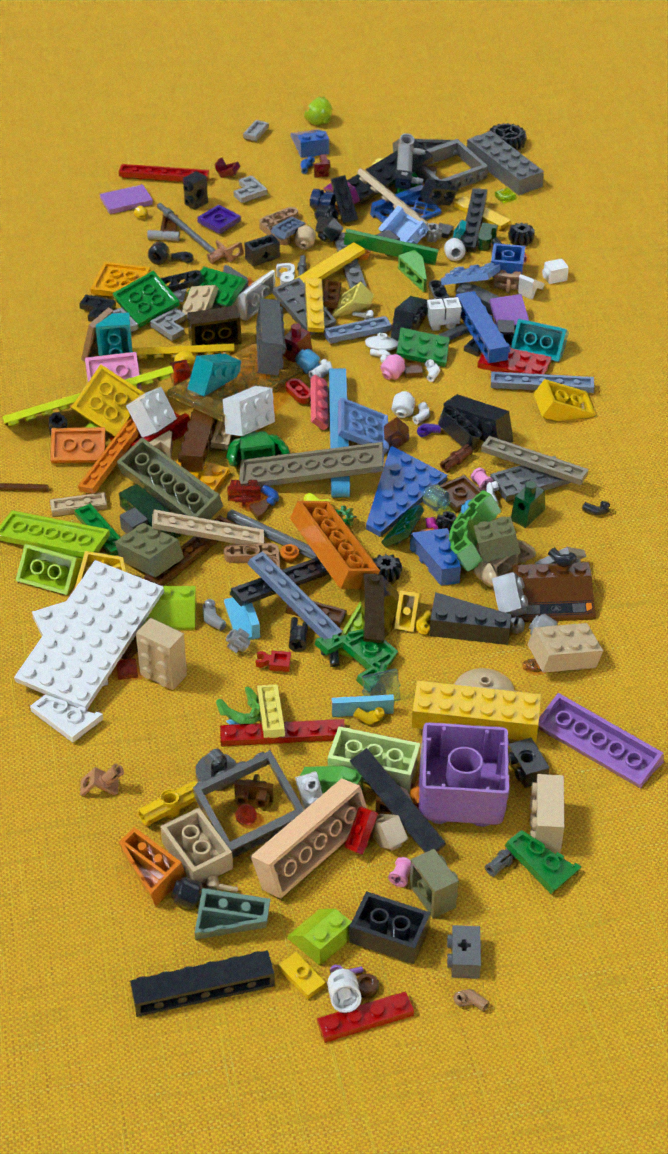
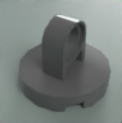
M213 749L198 761L196 765V779L198 782L209 780L220 771H228L234 768L236 762L229 755L223 754L220 749ZM234 782L227 784L217 789L216 791L229 788L231 785L234 784Z

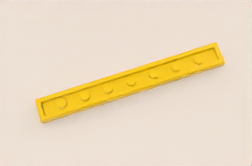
M353 242L297 278L300 277L304 283L305 278L323 280L363 255L365 248ZM272 293L263 298L277 300Z

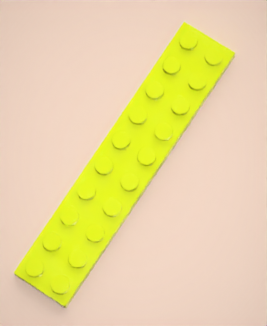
M172 366L125 380L137 388L138 384L142 383V386L152 384L155 379H159V381L169 379L174 371ZM80 393L2 416L3 422L13 426L19 424L21 419L30 421L36 419V415L41 413L42 416L52 414L53 410L58 408L59 411L69 409Z

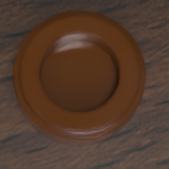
M362 974L357 978L361 997L371 998L378 993L379 982L374 975Z

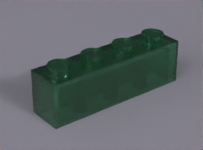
M138 484L119 492L120 507L126 512L136 508L148 519V525L151 527L154 509L169 512L156 498L149 495L147 490ZM160 530L174 538L181 536L180 533Z

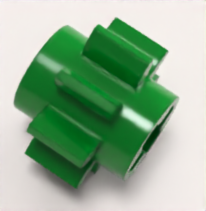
M341 506V510L335 509L346 525H354L353 520L356 516L352 513L353 508L347 509L346 506Z

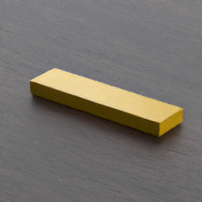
M464 196L455 202L454 207L467 213L470 199ZM485 207L482 219L484 223L498 225L497 229L500 231L510 225V219Z

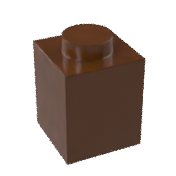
M398 417L394 418L384 426V440L398 449L409 441V427Z

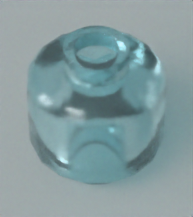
M437 484L429 485L422 494L423 503L436 512L442 509L445 510L450 504L449 492Z

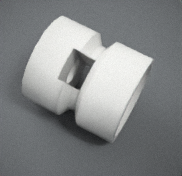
M339 969L331 973L327 985L332 1006L339 1012L347 1013L355 1010L361 1002V993L356 975L348 969Z

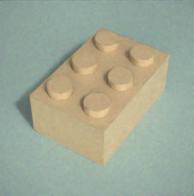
M150 618L136 632L140 675L159 683L163 687L174 690L187 676L184 633Z
M587 623L534 627L528 642V646L543 673L596 668L603 652Z
M537 774L536 783L532 782V796L530 797V809H532L530 826L534 830L530 831V836L544 843L545 848L553 853H561L564 832V776Z
M200 808L160 826L163 845L171 855L182 862L187 878L204 884L207 882V877H217L233 869L231 850Z

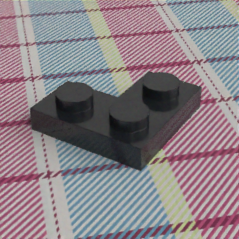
M86 294L79 305L80 309L91 311L88 314V321L93 322L108 307L114 310L116 300Z

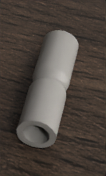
M148 230L147 238L150 240L179 241L180 233Z

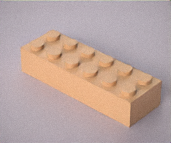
M341 778L251 855L262 890L281 899L347 840L359 806L367 808L359 785Z

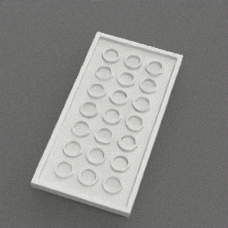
M95 560L15 675V682L66 701L77 708L81 706L87 710L132 642L136 632L141 628L164 593V587Z

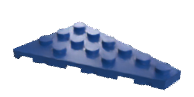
M391 446L368 516L366 530L382 537L399 522L409 509L418 506L435 491L436 487L444 484L447 481L448 475Z

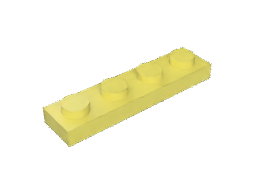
M278 685L257 686L264 738L285 736Z

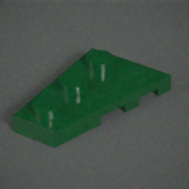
M421 505L409 509L381 541L385 548L392 544L396 546L403 539L409 537L424 512V508Z

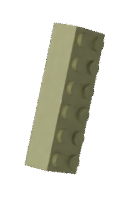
M141 438L117 461L123 475L173 513L210 520L223 507L222 500L217 492L144 438Z

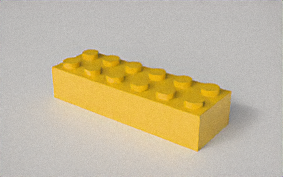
M417 681L412 713V728L423 729L425 723L502 727L507 729L508 739L524 740L532 738L536 742L541 694Z

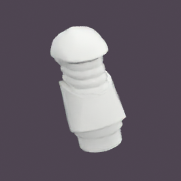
M326 359L321 360L320 366L309 371V377L311 378L316 374L318 377L323 378L326 374H329V368H333L332 363Z

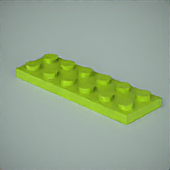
M13 510L0 525V541L19 545H36L78 557H84L85 551L98 553L110 537L109 529Z

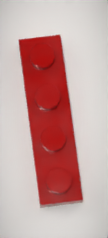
M405 991L359 1005L351 1012H335L317 1018V1025L323 1041L326 1043L414 1016V1009Z

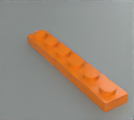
M131 416L79 483L78 489L80 492L95 494L117 465V461L126 453L138 437L140 432Z

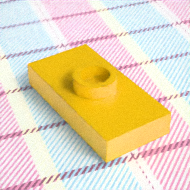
M297 952L278 964V969L307 1000L326 987V982Z

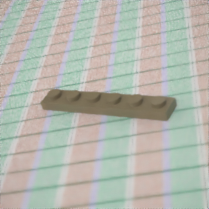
M491 436L486 439L481 448V452L581 485L588 475L589 469Z

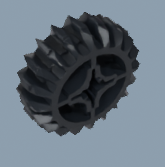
M497 124V126L494 125L489 130L515 150H521L527 139L526 131L515 124Z

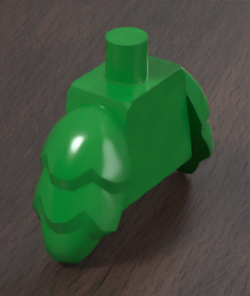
M253 431L232 441L228 447L226 458L230 466L238 467L241 460L290 454L287 444L275 434L268 435L265 431Z

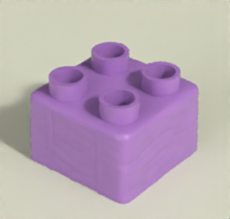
M425 723L423 726L420 755L419 811L427 820L437 824L448 821L473 823L477 826L496 825L503 822L509 794L507 729L502 727Z

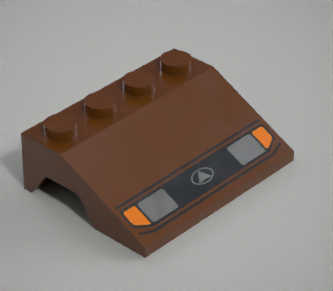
M589 562L574 563L571 566H559L557 563L512 565V572L523 579L525 586L522 589L523 595L528 600L527 614L517 616L521 617L524 622H532L536 615L540 616L542 614H546L555 621L596 619Z

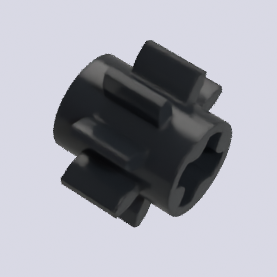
M450 511L443 512L442 515L438 514L436 525L439 529L447 528L450 533L456 515Z

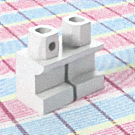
M458 297L444 298L443 301L442 299L427 300V317L432 331L439 330L440 325L446 324L447 329H452L456 327V323H460L461 305Z

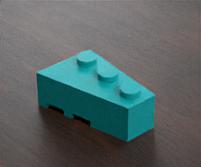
M227 354L196 356L187 389L202 396L208 395L235 379L241 370L240 365L242 361Z

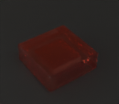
M136 658L118 661L116 665L118 680L138 678Z

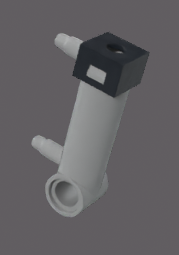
M408 133L402 134L399 139L395 188L410 190L411 183L423 184V179L412 177L413 154L424 155L425 150L413 148L415 139Z

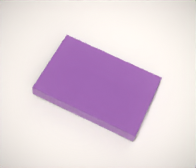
M143 185L100 194V199L109 214L135 209L139 205L144 207L153 204L152 198Z

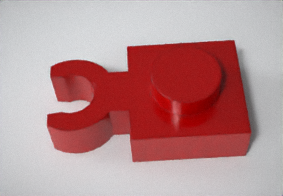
M272 650L271 654L258 651L256 667L263 668L269 666L271 671L289 672L292 654L286 651Z

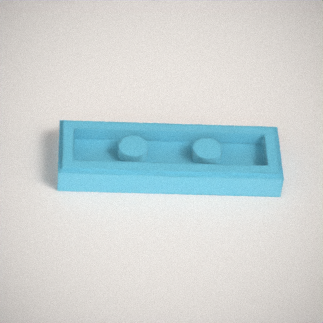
M375 695L332 698V717L353 716L358 707L366 712L380 707L385 711V714H393L394 696Z

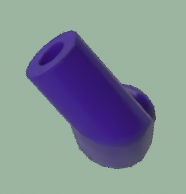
M424 423L417 429V434L421 437H425L430 433H441V427L438 424Z

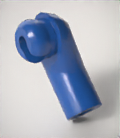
M308 156L307 159L301 161L300 166L303 174H307L308 168L314 165V157Z

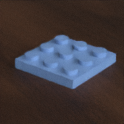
M487 263L482 267L471 265L469 266L470 268L466 269L463 266L456 267L441 278V284L448 285L488 280L501 271L500 264Z
M341 397L338 401V436L356 442L359 445L383 442L384 454H386L389 450V443L384 440V426L388 423V415Z

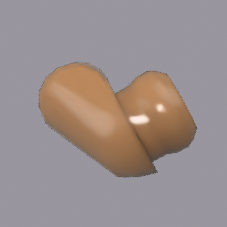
M472 989L458 991L453 996L454 1002L458 1006L474 1005L480 1010L485 1011L489 1005L487 999Z

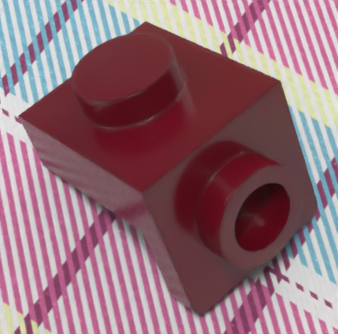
M326 154L320 155V163H314L315 178L329 176L331 164L330 160H327Z
M222 157L214 164L220 178L236 175L241 167L238 161L226 164Z

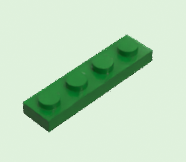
M90 503L74 510L75 516L82 524L109 529L110 537L102 548L108 555H119L115 541L121 537Z

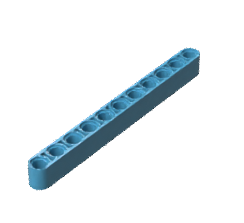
M329 368L330 449L349 446L348 439L338 436V401L341 397L347 399L346 368ZM350 476L331 478L332 498L350 497Z

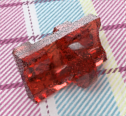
M256 479L249 480L248 485H241L239 480H231L230 486H227L228 501L242 502V508H246V502L261 501V489Z

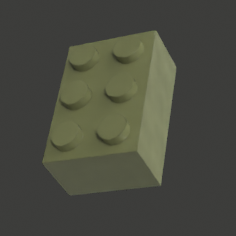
M145 523L138 525L134 530L124 534L115 541L119 557H123L125 563L153 577H157L184 558L178 539L160 530L152 529L151 526Z

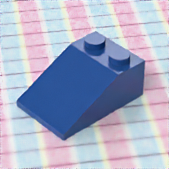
M316 129L290 133L301 158L329 154V137L326 131Z

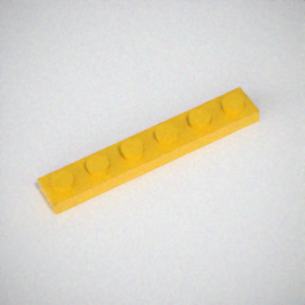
M234 344L133 348V352H136L138 360L147 359V356H154V359H163L164 356L171 355V358H175L176 354L181 351H189L195 357L198 356L197 354L213 355L214 353L230 356L231 353H234Z

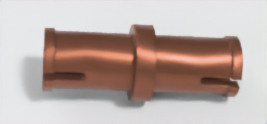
M465 444L459 450L453 451L448 458L440 462L441 469L448 472L455 465L461 464L463 459L473 453L472 448Z

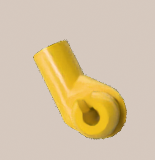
M425 610L415 621L416 629L422 635L427 634L430 630V625L428 626L427 622L431 619L432 613L429 610Z
M358 707L353 716L368 725H372L383 719L385 711L377 707L375 710L366 712Z

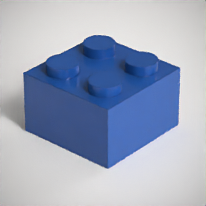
M494 243L491 263L495 265L500 264V270H505L506 274H513L515 271L522 273L525 246Z

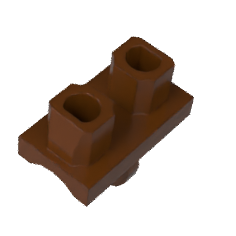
M254 774L253 780L238 779L234 782L237 805H246L248 799L255 800L256 806L266 808L269 802H273V784L267 783V781H260L259 774Z

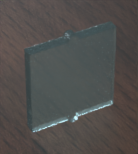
M396 668L362 676V693L364 696L393 695L394 701L401 700L399 690L401 684L398 681Z

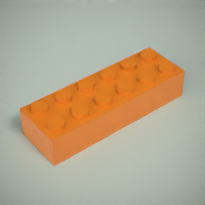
M297 501L290 519L340 589H360L364 573L379 574V568L329 501Z

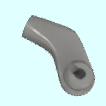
M207 599L202 606L204 621L218 630H223L226 622L216 614L215 601Z

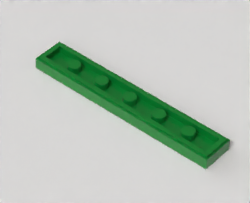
M346 229L343 244L348 246L354 242L365 248V250L396 257L415 250L423 257L424 263L436 265L439 249Z

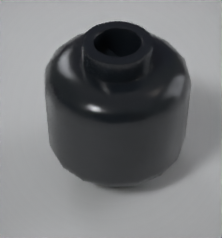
M320 205L315 211L314 216L316 220L319 216L332 217L337 220L338 211L332 205Z
M155 242L148 250L149 260L157 265L165 263L170 254L169 247L164 242Z
M183 877L180 881L177 880L171 895L174 898V903L191 910L195 909L197 904H200L203 884L187 877Z

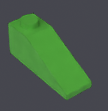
M415 250L398 255V269L423 293L426 292L427 277L423 257Z
M345 766L304 767L300 776L316 771L323 794L341 778L359 785L361 790H363L362 776L357 770Z

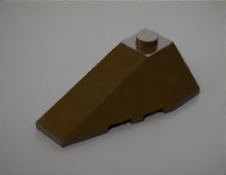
M364 573L360 588L364 642L384 643L397 612L399 593L383 575Z

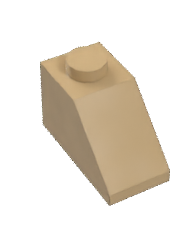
M377 815L376 823L370 835L381 848H388L390 850L400 848L402 842L408 840L399 815Z

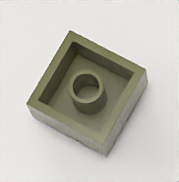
M511 516L499 517L493 521H483L478 525H474L483 563L520 554Z
M432 849L411 859L410 888L426 910L431 912V917L434 919L456 908L459 879L454 871L451 872L444 857L442 855L439 856L436 850Z

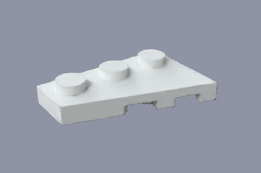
M46 694L30 706L31 712L71 742L76 741L103 720L102 713L95 712L94 714L81 706L78 708L70 706L66 701Z

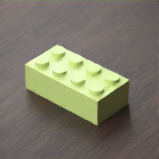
M339 726L328 755V766H345L356 770L350 763V760L367 748L397 785L410 791L420 761L421 743Z

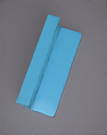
M233 597L224 599L232 628L237 631L239 628L250 634L248 637L250 640L260 638V624L253 604L250 603L241 607Z

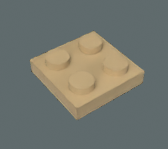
M216 285L191 287L182 310L186 314V318H188L187 312L211 309L219 288Z

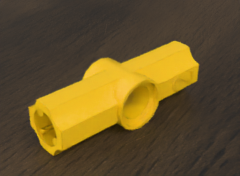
M192 781L177 790L167 789L161 793L159 799L137 809L144 826H149L164 817H176L182 808L195 802L193 787L196 786L197 782Z

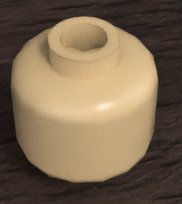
M310 226L299 227L295 235V244L301 249L312 248L316 233Z

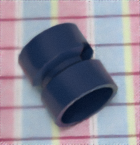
M313 189L310 197L311 208L317 209L320 205H332L335 207L336 198L334 192L326 191L324 193L321 189Z

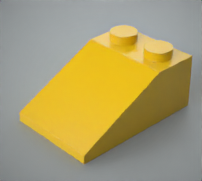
M544 379L534 392L540 413L545 419L561 421L594 417L596 415L587 391Z

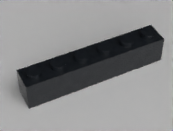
M266 950L262 952L256 951L239 957L233 956L216 962L210 961L198 966H187L175 971H164L157 975L141 976L130 980L136 1017L275 987V976L269 952Z

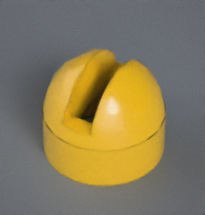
M139 205L135 209V217L139 219L146 218L148 215L147 209Z

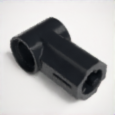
M54 412L49 417L50 435L52 428H68L67 418L61 415L60 412Z

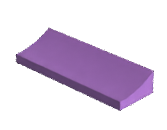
M559 693L539 717V730L640 789L655 770L664 763L663 752Z

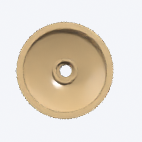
M488 668L467 671L455 682V685L515 691L508 677Z

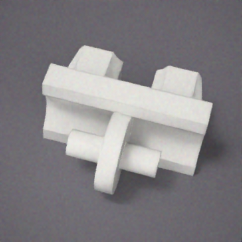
M316 771L295 777L304 810L323 795Z

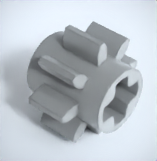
M436 223L428 224L429 230L423 237H426L429 242H436L438 239H441L442 228H439Z
M241 628L238 631L236 629L231 630L226 637V641L229 643L227 647L235 653L238 650L244 652L250 644V639H248L250 634Z

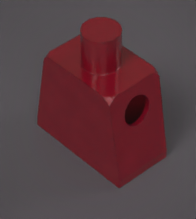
M292 324L291 331L285 335L286 348L285 354L282 357L283 363L295 367V358L302 349L312 350L310 332L302 329L300 324Z

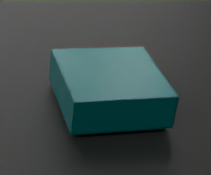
M461 220L454 230L453 238H461L466 230V221Z

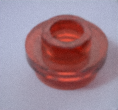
M241 805L235 813L236 821L242 825H250L256 821L257 812L251 805Z

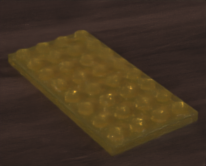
M251 344L231 355L242 361L240 365L241 370L235 379L208 395L202 396L187 389L190 378L168 389L167 396L223 422L226 415L223 409V399L254 386L272 388V393L286 386L288 380L298 379L306 373L304 369L300 368L299 364L285 357H282L283 368L279 369L278 375L258 373L257 344Z

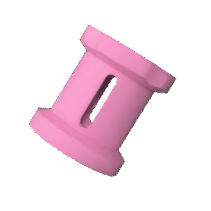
M477 468L471 474V480L479 485L478 487L481 491H486L487 484L493 482V479L486 475V471L483 468Z
M399 857L395 862L396 867L394 871L390 872L388 879L395 886L405 887L408 883L407 877L410 873L411 860Z

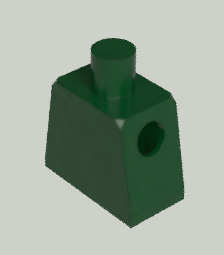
M533 481L526 482L525 487L514 499L511 514L513 522L526 528L545 510L544 489L538 487Z

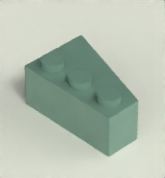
M202 888L195 928V940L266 928L270 899Z

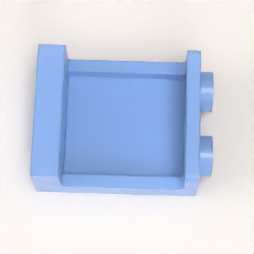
M397 206L378 228L380 232L389 229L400 237V241L417 244L429 230L422 220L419 222L409 216L400 206Z

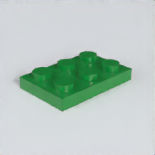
M400 328L396 354L403 359L423 363L431 359L438 366L445 367L449 337Z

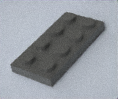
M299 277L273 288L272 294L276 299L280 300L282 306L301 325V328L307 330L305 283ZM323 305L325 329L336 325V319ZM310 332V335L312 336L319 332Z
M522 465L490 474L493 481H497L499 485L498 491L506 502L514 500L515 496L525 487L528 481L535 482L544 491L571 483Z

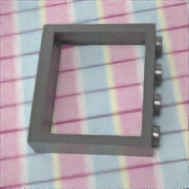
M458 139L426 149L433 155L434 159L427 165L458 155L472 168L441 179V181H452L457 189L487 178L488 165ZM426 166L414 172L418 178L423 179L424 183L427 179L440 180Z
M271 750L265 753L260 752L253 759L247 762H239L234 768L228 771H220L215 777L209 780H202L193 787L194 797L198 805L231 850L232 859L269 841L304 811ZM269 765L292 804L294 811L237 839L229 841L205 795Z

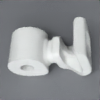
M277 264L276 277H280V285L294 279L295 267L293 264ZM285 267L288 269L287 272H279L280 268Z

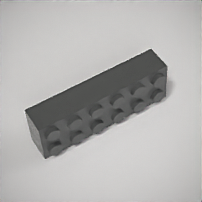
M492 131L467 139V148L488 165V172L517 195L543 186L544 171Z
M260 298L256 323L258 373L278 375L279 369L283 368L282 357L285 354L286 344L282 314L283 307H280V300Z

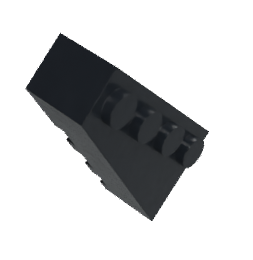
M459 394L443 403L444 407L451 406L457 409L482 433L480 440L485 442L491 436L509 443L513 442L509 411Z
M435 592L430 622V636L508 645L511 614Z

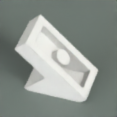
M520 274L518 293L526 298L533 299L537 288L543 290L545 284Z

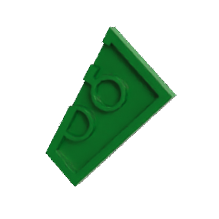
M522 830L504 845L550 894L556 891L582 867L577 863L573 865L563 859L564 855L559 852L553 853L545 848L544 843Z

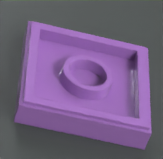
M521 294L491 298L489 300L495 324H497V320H514L515 328L518 319L529 321Z

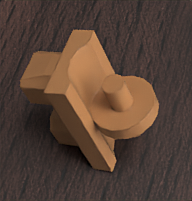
M501 270L495 274L494 288L506 289V293H509V290L519 289L520 274L522 275L521 272L515 271L513 274H506L505 270Z

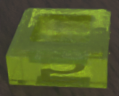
M509 188L495 192V197L502 203L516 200V195Z

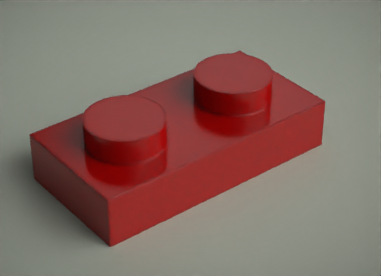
M359 806L345 843V848L363 855L368 845L372 828L376 823L377 812Z

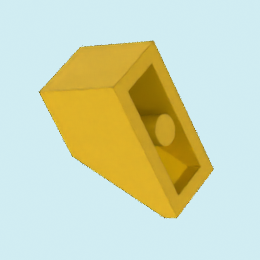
M400 590L394 629L414 632L422 593Z

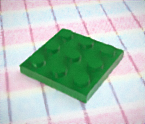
M154 270L112 293L113 298L126 313L129 312V316L138 324V328L180 305L178 298Z

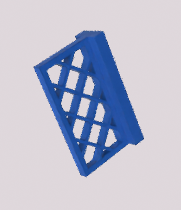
M423 185L395 194L405 204L414 205V208H410L416 213L423 214L421 217L425 220L440 215L442 212L436 204L419 202L423 200L420 195ZM384 199L373 202L370 215L373 218L377 217L383 223L388 217L382 215H390L395 210L394 204ZM416 206L425 207V209H418ZM427 208H430V209H433L434 211L431 212V211H427L426 209H427Z

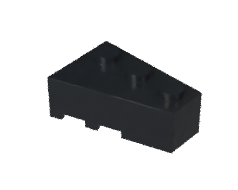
M410 296L395 308L391 338L398 341L400 328L415 331L419 329L428 314L427 299Z

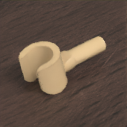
M216 876L207 877V889L237 893L238 887L219 884Z

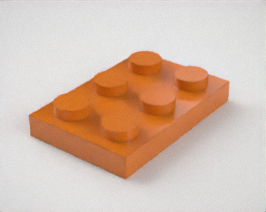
M105 427L52 428L51 464L95 463L105 450Z

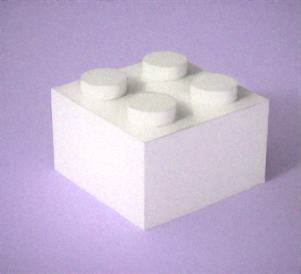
M162 387L146 392L126 405L142 437L158 432L177 419Z

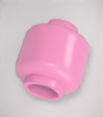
M397 354L387 356L380 366L382 376L388 380L398 379L405 370L404 359Z

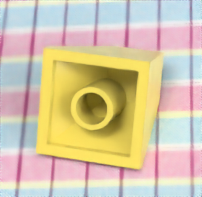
M360 282L339 296L338 308L333 309L331 315L335 318L353 314V312H360L364 308L368 309L372 305L371 301L374 294Z

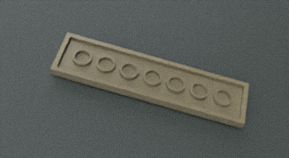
M383 442L241 460L239 486L240 489L263 487L264 485L272 486L384 471Z

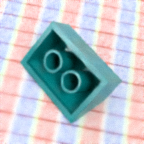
M129 312L113 313L96 324L99 356L133 352Z
M518 319L511 348L552 357V361L559 362L564 352L569 332L565 328Z

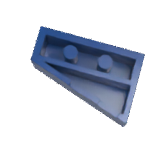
M448 529L411 533L410 550L413 553L415 552L419 557V561L429 568L428 571L441 586L460 583L461 566L450 547Z

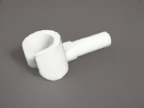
M368 310L366 313L353 312V316L362 317L364 320L374 318L372 310Z

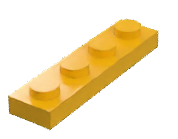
M305 278L307 331L324 333L322 279Z

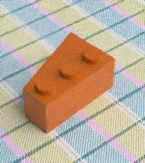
M135 827L119 841L124 857L156 907L172 891L176 881H180L186 876L182 862Z

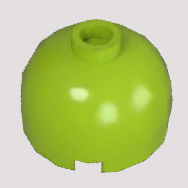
M324 96L323 98L317 97L309 104L308 107L310 109L308 112L306 110L304 112L305 119L311 124H327L331 120L332 106Z

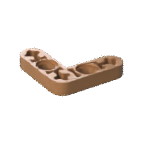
M288 207L259 220L260 230L267 235L272 234L273 226L290 217L298 219V209ZM291 236L283 240L278 239L280 245L290 244Z
M276 544L228 545L224 549V558L229 563H248L250 558L260 552H264L280 568L279 548ZM250 551L256 552V554L249 555L247 553Z

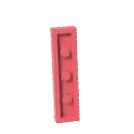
M315 374L310 378L311 422L324 431L329 427L328 383L325 379Z

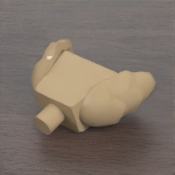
M518 540L520 554L485 563L481 561L474 569L475 575L489 587H494L492 578L504 575L512 569V565H517L519 562L524 563L526 560L535 557L536 550L525 541ZM477 545L476 549L481 556L479 545Z

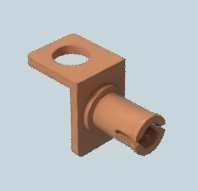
M217 240V250L207 254V258L211 264L222 257L230 263L244 255L242 243L238 242L226 248ZM239 248V252L233 255V250Z
M114 764L107 772L94 767L81 779L80 795L85 796L94 787L112 795H117L118 778L124 774L123 767Z

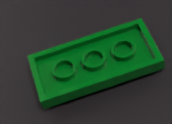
M203 266L200 270L205 278L200 286L216 285L219 288L213 304L219 306H232L247 282L242 277Z

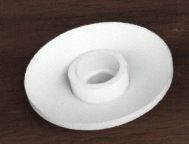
M378 333L377 336L367 338L365 344L377 350H392L397 348L398 341L388 337L386 333Z

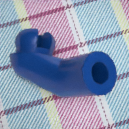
M266 485L261 488V493L268 496L267 503L274 506L279 501L278 492Z

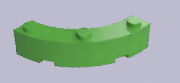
M484 490L468 503L469 508L464 514L459 513L449 533L450 547L466 571L475 569L483 561L476 549L478 541L474 525H478L483 521H492L502 512L492 494Z

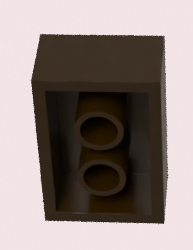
M237 306L187 312L191 346L242 344L241 317Z

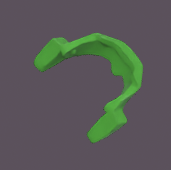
M245 687L248 699L247 704L252 708L250 713L237 712L229 708L222 699L216 700V705L220 715L227 716L238 724H253L261 720L257 695L250 687Z

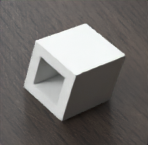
M563 259L544 262L542 274L549 284L567 281L569 267Z

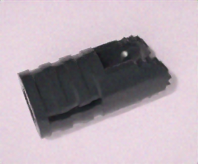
M296 617L291 618L289 648L292 651L301 652L306 649L308 624L304 621L301 626L298 625V618Z

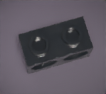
M427 179L420 195L425 203L451 205L458 190L452 181Z

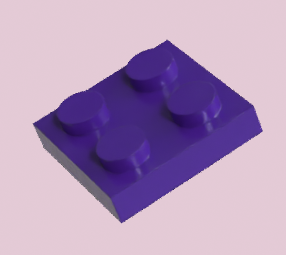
M217 205L197 217L199 224L221 234L239 223L241 216L221 205Z

